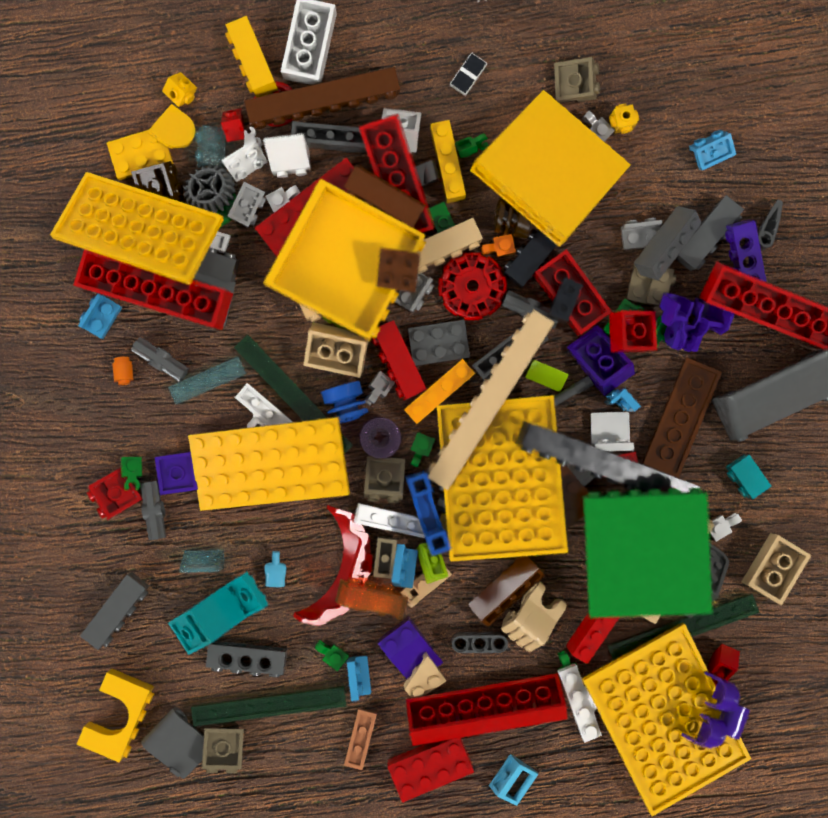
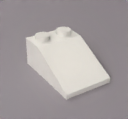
M303 134L264 139L270 168L274 176L286 178L288 174L304 176L307 175V172H312L309 148Z

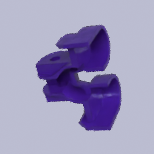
M666 292L663 293L659 305L663 311L661 322L667 326L664 334L666 344L675 350L683 348L687 352L698 351L702 337L708 329L719 335L728 331L735 315L732 312L706 303L700 298H695L693 302L680 295ZM692 313L695 318L691 324H687L688 317Z
M705 671V675L718 680L712 696V698L717 700V703L713 704L705 701L704 704L721 710V715L719 719H715L701 713L700 716L705 718L709 724L703 721L697 738L684 733L681 736L696 745L712 749L720 746L726 736L740 740L750 709L738 704L740 699L739 690L732 682Z

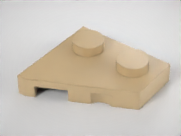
M427 652L423 654L422 662L418 667L415 666L412 675L407 678L403 685L411 698L425 696L446 682L445 677Z

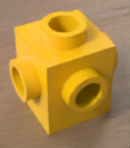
M179 72L168 77L162 92L180 107L184 104L188 105L194 100L197 87L183 73Z
M620 104L611 113L609 121L611 127L615 129L614 133L621 132L625 134L633 131L637 121H639L638 112L634 110L633 104L628 106Z

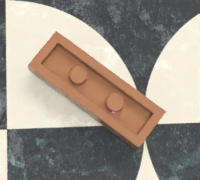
M358 708L344 766L363 770L377 712Z

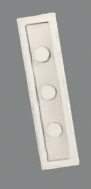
M358 503L354 523L425 538L418 516Z

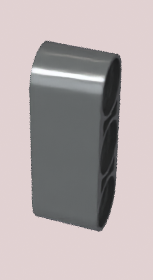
M457 632L451 639L452 647L458 653H501L508 647L507 638L501 632ZM459 638L466 641L461 647L455 644V641ZM482 638L485 642L482 646H476L474 644L475 640ZM502 638L504 642L501 646H495L493 644L495 639Z

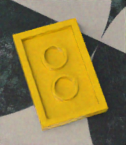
M148 130L106 142L118 180L133 177L131 172L169 161L174 164L169 148L148 134Z

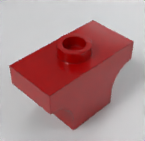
M242 108L224 111L222 114L221 125L227 142L242 140L245 137L244 130L246 128Z

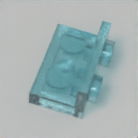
M201 126L195 134V142L198 143L195 161L198 162V167L202 168V165L209 166L211 164L213 167L218 165L223 168L225 166L222 162L225 158L224 130L221 127Z

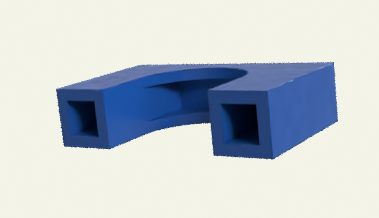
M421 471L405 476L431 555L451 550L446 532L442 527L431 494L433 491L427 473Z

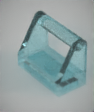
M224 549L184 551L180 564V573L220 572L224 569Z

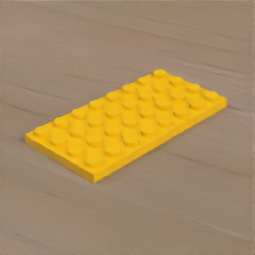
M86 172L50 235L53 239L190 285L224 219L222 215Z
M339 417L188 435L194 476L198 486L197 494L200 511L346 496L350 494Z

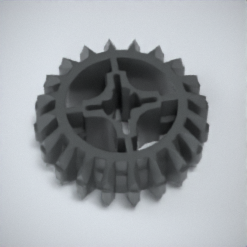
M209 164L207 168L202 165L201 170L195 169L196 173L194 175L189 174L191 179L185 180L187 186L183 187L185 191L184 197L188 205L216 214L219 209L224 211L223 207L225 205L230 206L228 201L234 200L232 194L236 192L232 176L228 174L226 169L220 168L218 165L213 167V165Z

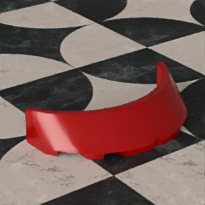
M330 505L327 506V509L336 519L343 539V558L339 573L324 596L311 606L293 614V617L299 622L315 626L326 624L325 622L350 610L349 607L364 592L372 569L373 558L368 533H366L362 524L353 522L355 517L353 513Z

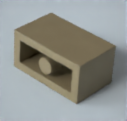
M378 536L373 577L392 579L397 538Z

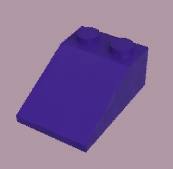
M598 325L567 347L585 374L590 377L593 384L604 396L635 374L634 363L623 352H611L610 338Z
M409 616L378 639V645L406 679L412 675L415 666L418 667L423 660L422 656L426 652L437 667L443 663Z

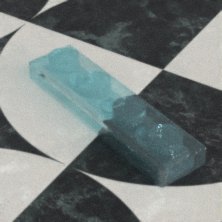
M235 357L168 388L175 404L178 405L242 377L247 373L240 357Z

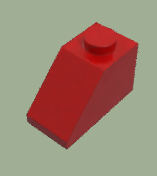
M721 644L710 659L707 666L708 672L729 680L738 671L740 651ZM712 678V680H713V682H714V684H715V686H716L717 683H718V680Z

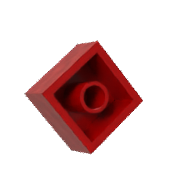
M622 310L609 314L611 352L645 353L657 350L656 311Z

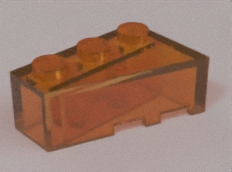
M348 577V580L340 579L335 602L342 607L364 612H379L378 615L381 616L391 614L396 619L403 620L408 597L393 589V585L383 583L382 586H379L376 582L369 580L362 583L359 582V579Z

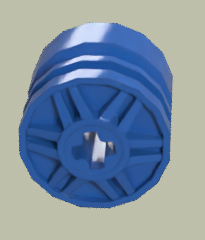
M360 381L347 383L321 392L324 404L334 405V408L327 411V415L336 413V417H339V422L342 424L359 419L364 414L369 413L368 408L360 410L358 406L366 403L365 400L356 401V397L363 393Z

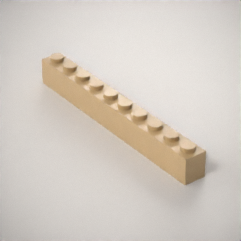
M474 218L425 239L426 244L422 252H417L420 253L421 257L418 274L427 271V267L432 264L438 266L444 263L445 259L450 256L452 258L460 256L465 249L473 250L479 247L483 237ZM299 304L307 321L315 322L323 318L316 312Z
M533 310L531 314L529 312L526 314L522 321L524 323L521 331L519 329L516 330L512 337L514 342L510 347L506 346L501 354L503 357L500 364L495 363L490 371L493 375L489 380L485 379L480 387L482 390L479 397L475 395L469 404L472 407L469 413L464 412L459 420V423H461L458 430L454 429L448 437L451 440L448 446L441 448L438 456H440L437 463L433 462L427 471L430 473L428 478L446 490L450 489L554 325L553 321Z

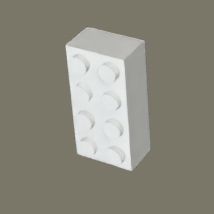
M296 0L281 68L283 79L309 85L322 83L337 15L335 4L316 0Z

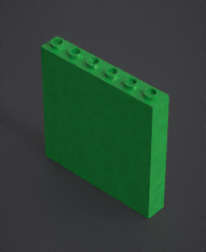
M698 487L689 488V491L672 488L669 489V492H661L660 489H650L648 493H640V490H629L628 494H620V491H609L608 495H600V492H588L587 496H583L588 613L590 618L712 614L708 495L704 490L701 491V488Z

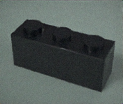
M534 230L528 237L530 242L526 246L522 244L516 252L518 257L514 261L510 259L504 267L506 269L504 275L521 289L557 245L540 230Z

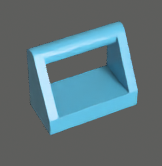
M510 754L489 784V787L497 797L517 806L539 773ZM522 771L529 773L514 797L507 793Z

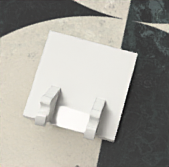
M249 127L251 130L250 134L244 130V146L222 160L236 182L246 178L247 175L268 163L261 148L262 141L258 137L255 138L256 131L253 127Z

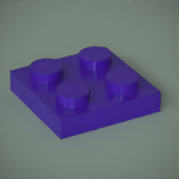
M191 452L155 457L160 495L198 490Z

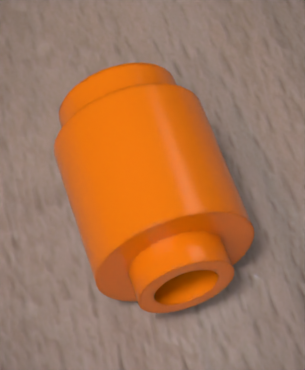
M114 358V363H112L114 382H118V385H129L130 381L134 380L130 358Z

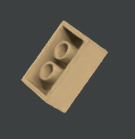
M313 322L308 333L303 366L360 378L364 369L368 340L347 329Z
M770 533L741 582L775 603L782 605L811 555L779 535Z

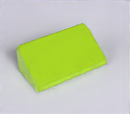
M533 359L525 378L561 392L569 374Z
M427 543L419 544L416 550L418 551V558L426 583H433L448 577L442 554L439 553L432 556Z

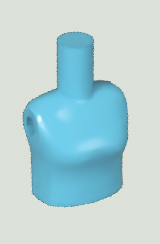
M272 551V562L265 564V586L284 587L286 564L280 563V551Z

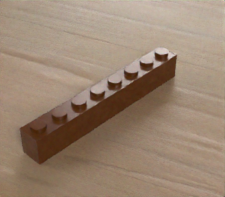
M395 67L244 100L250 127L262 129L267 124L274 123V125H280L289 119L298 121L307 115L315 117L329 110L330 112L340 111L342 107L355 108L360 106V103L365 102L373 104L382 98L391 100L399 95L400 86Z

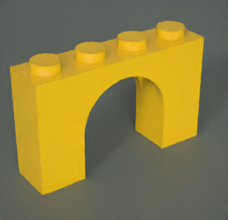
M115 669L109 670L99 691L120 699L126 705L129 713L128 723L126 727L120 730H110L89 721L83 727L76 745L117 762H120L124 757L127 758L132 748L129 746L132 739L135 740L139 732L137 728L139 721L142 722L147 711L144 710L146 704H150L154 693H152L154 686Z

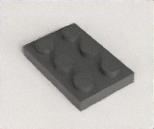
M465 320L408 328L412 359L416 366L470 358Z

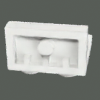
M629 412L590 414L591 446L604 451H634V443L630 442Z

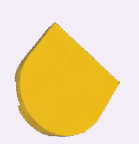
M171 104L148 130V134L168 148H186L194 139L195 125L189 116Z

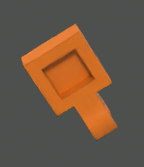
M512 234L494 237L492 239L493 244H486L481 247L482 255L496 252V257L516 253Z

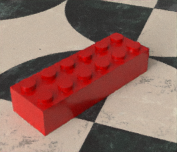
M399 113L360 126L359 129L374 174L426 205L413 226L415 230L423 233L434 229L435 224Z
M347 158L255 227L276 257L279 256L320 179L348 193V189L344 186L354 167Z

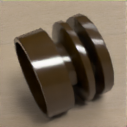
M502 197L497 202L494 215V233H499L501 225H504V235H507L510 227H514V237L526 239L531 222Z

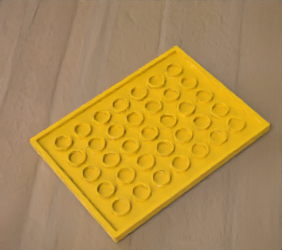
M554 395L505 400L450 489L446 490L444 488L447 533L451 550H449L450 561L568 553L560 464L556 463V458L550 457V460L539 457V452L533 450L531 454L521 450V445L515 444L523 421L557 433ZM470 403L437 406L440 450L443 446H448L451 441L448 437L454 429L458 430L460 427V418L464 412L468 414L472 408L469 406Z
M684 623L678 624L582 678L651 816L656 815L751 760L741 737L740 740L726 736L720 746L708 749L696 745L681 736L684 733L697 738L703 721L709 724L700 714L719 719L722 712L704 704L705 701L713 704L717 703V700L712 698L716 686L712 678L704 674L708 670Z

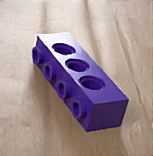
M748 219L726 225L725 237L730 244L729 257L733 261L734 269L766 281L756 222ZM744 238L745 244L743 247H740L739 242ZM748 257V264L743 266V260Z

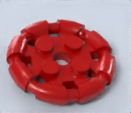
M466 252L460 257L452 258L442 269L443 274L439 277L438 281L439 296H442L445 308L457 317L458 315L463 317L464 320L469 321L481 320L486 315L491 316L502 305V298L507 292V281L501 272V266L490 256L485 257L479 252ZM466 262L468 267L461 269L460 265ZM478 262L485 264L483 270L476 267ZM494 273L496 280L491 282L489 275ZM450 274L456 276L454 282L448 280ZM475 281L478 284V289L470 291L467 288L468 282ZM491 290L497 292L495 298L489 296ZM454 291L456 297L453 299H451L449 296V292ZM484 302L485 308L479 310L477 305ZM462 303L469 305L467 310L460 308Z

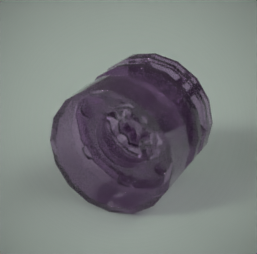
M374 417L368 420L362 426L359 433L363 450L375 458H387L393 455L401 443V433L398 426L393 421L384 417ZM377 432H380L382 435H385V437L382 438V442H379L377 439H374V437L377 436Z

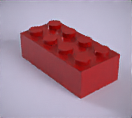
M567 249L533 274L552 302L564 277L583 284L567 322L577 337L612 312Z
M462 738L427 743L390 758L387 763L388 770L402 803L474 773L473 764Z

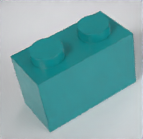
M743 454L725 467L728 470L727 476L732 482L737 483L739 486L738 491L744 498L754 499L772 487L750 454Z

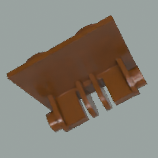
M380 248L376 287L416 292L418 268L421 260L420 253Z

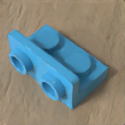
M723 130L714 131L711 133V136L697 139L694 141V144L689 146V149L695 154L699 170L702 171L737 155L731 133Z
M98 293L90 300V307L87 312L81 315L78 326L100 339H104L121 311L122 306Z
M626 389L612 390L606 395L607 400L604 402L606 405H613L616 402L622 411L626 410L627 412H634L640 407Z
M397 544L392 584L396 587L413 588L418 551L407 549L404 544Z
M366 655L348 657L347 668L351 701H357L360 695L371 694L368 657Z

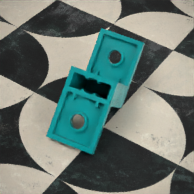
M245 572L188 611L168 622L188 655L211 644L245 618L264 609L269 604L266 601L265 595L256 586L254 578L248 572Z

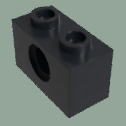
M564 277L561 280L547 317L567 323L583 284Z

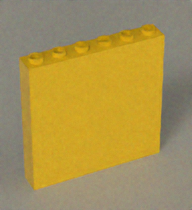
M543 90L476 159L470 171L560 247L631 164Z
M320 179L264 284L270 289L370 341L371 337L376 338L380 330L378 327L380 321H385L389 314L387 308L390 302L394 304L399 295L395 289L376 287L380 248L416 253L418 251L422 252L426 244L424 241L425 234Z

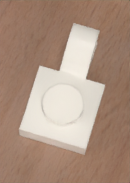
M296 185L290 187L286 192L281 187L265 197L275 213L288 203L289 200L297 196L300 191Z
M734 513L726 519L722 515L713 519L714 527L710 535L714 541L717 542L732 533L730 527L742 521L739 514Z

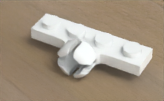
M248 383L235 397L253 413V418L247 424V428L293 422Z
M574 663L557 670L583 742L585 743L602 736L594 715L597 708L583 684L577 665Z

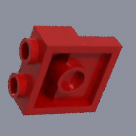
M121 468L94 482L87 488L89 491L86 494L89 500L97 503L99 508L96 510L101 519L106 518L107 521L142 500L138 491H135L133 483H129L127 491L124 490V483L127 481V477H121Z

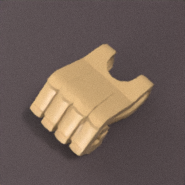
M538 581L523 595L518 613L516 611L508 612L501 627L504 633H509L508 637L511 640H516V644L520 647L524 646V649L528 652H532L546 643L557 621L567 607L563 599H555L550 605L543 606L541 597L545 592V586L541 581Z

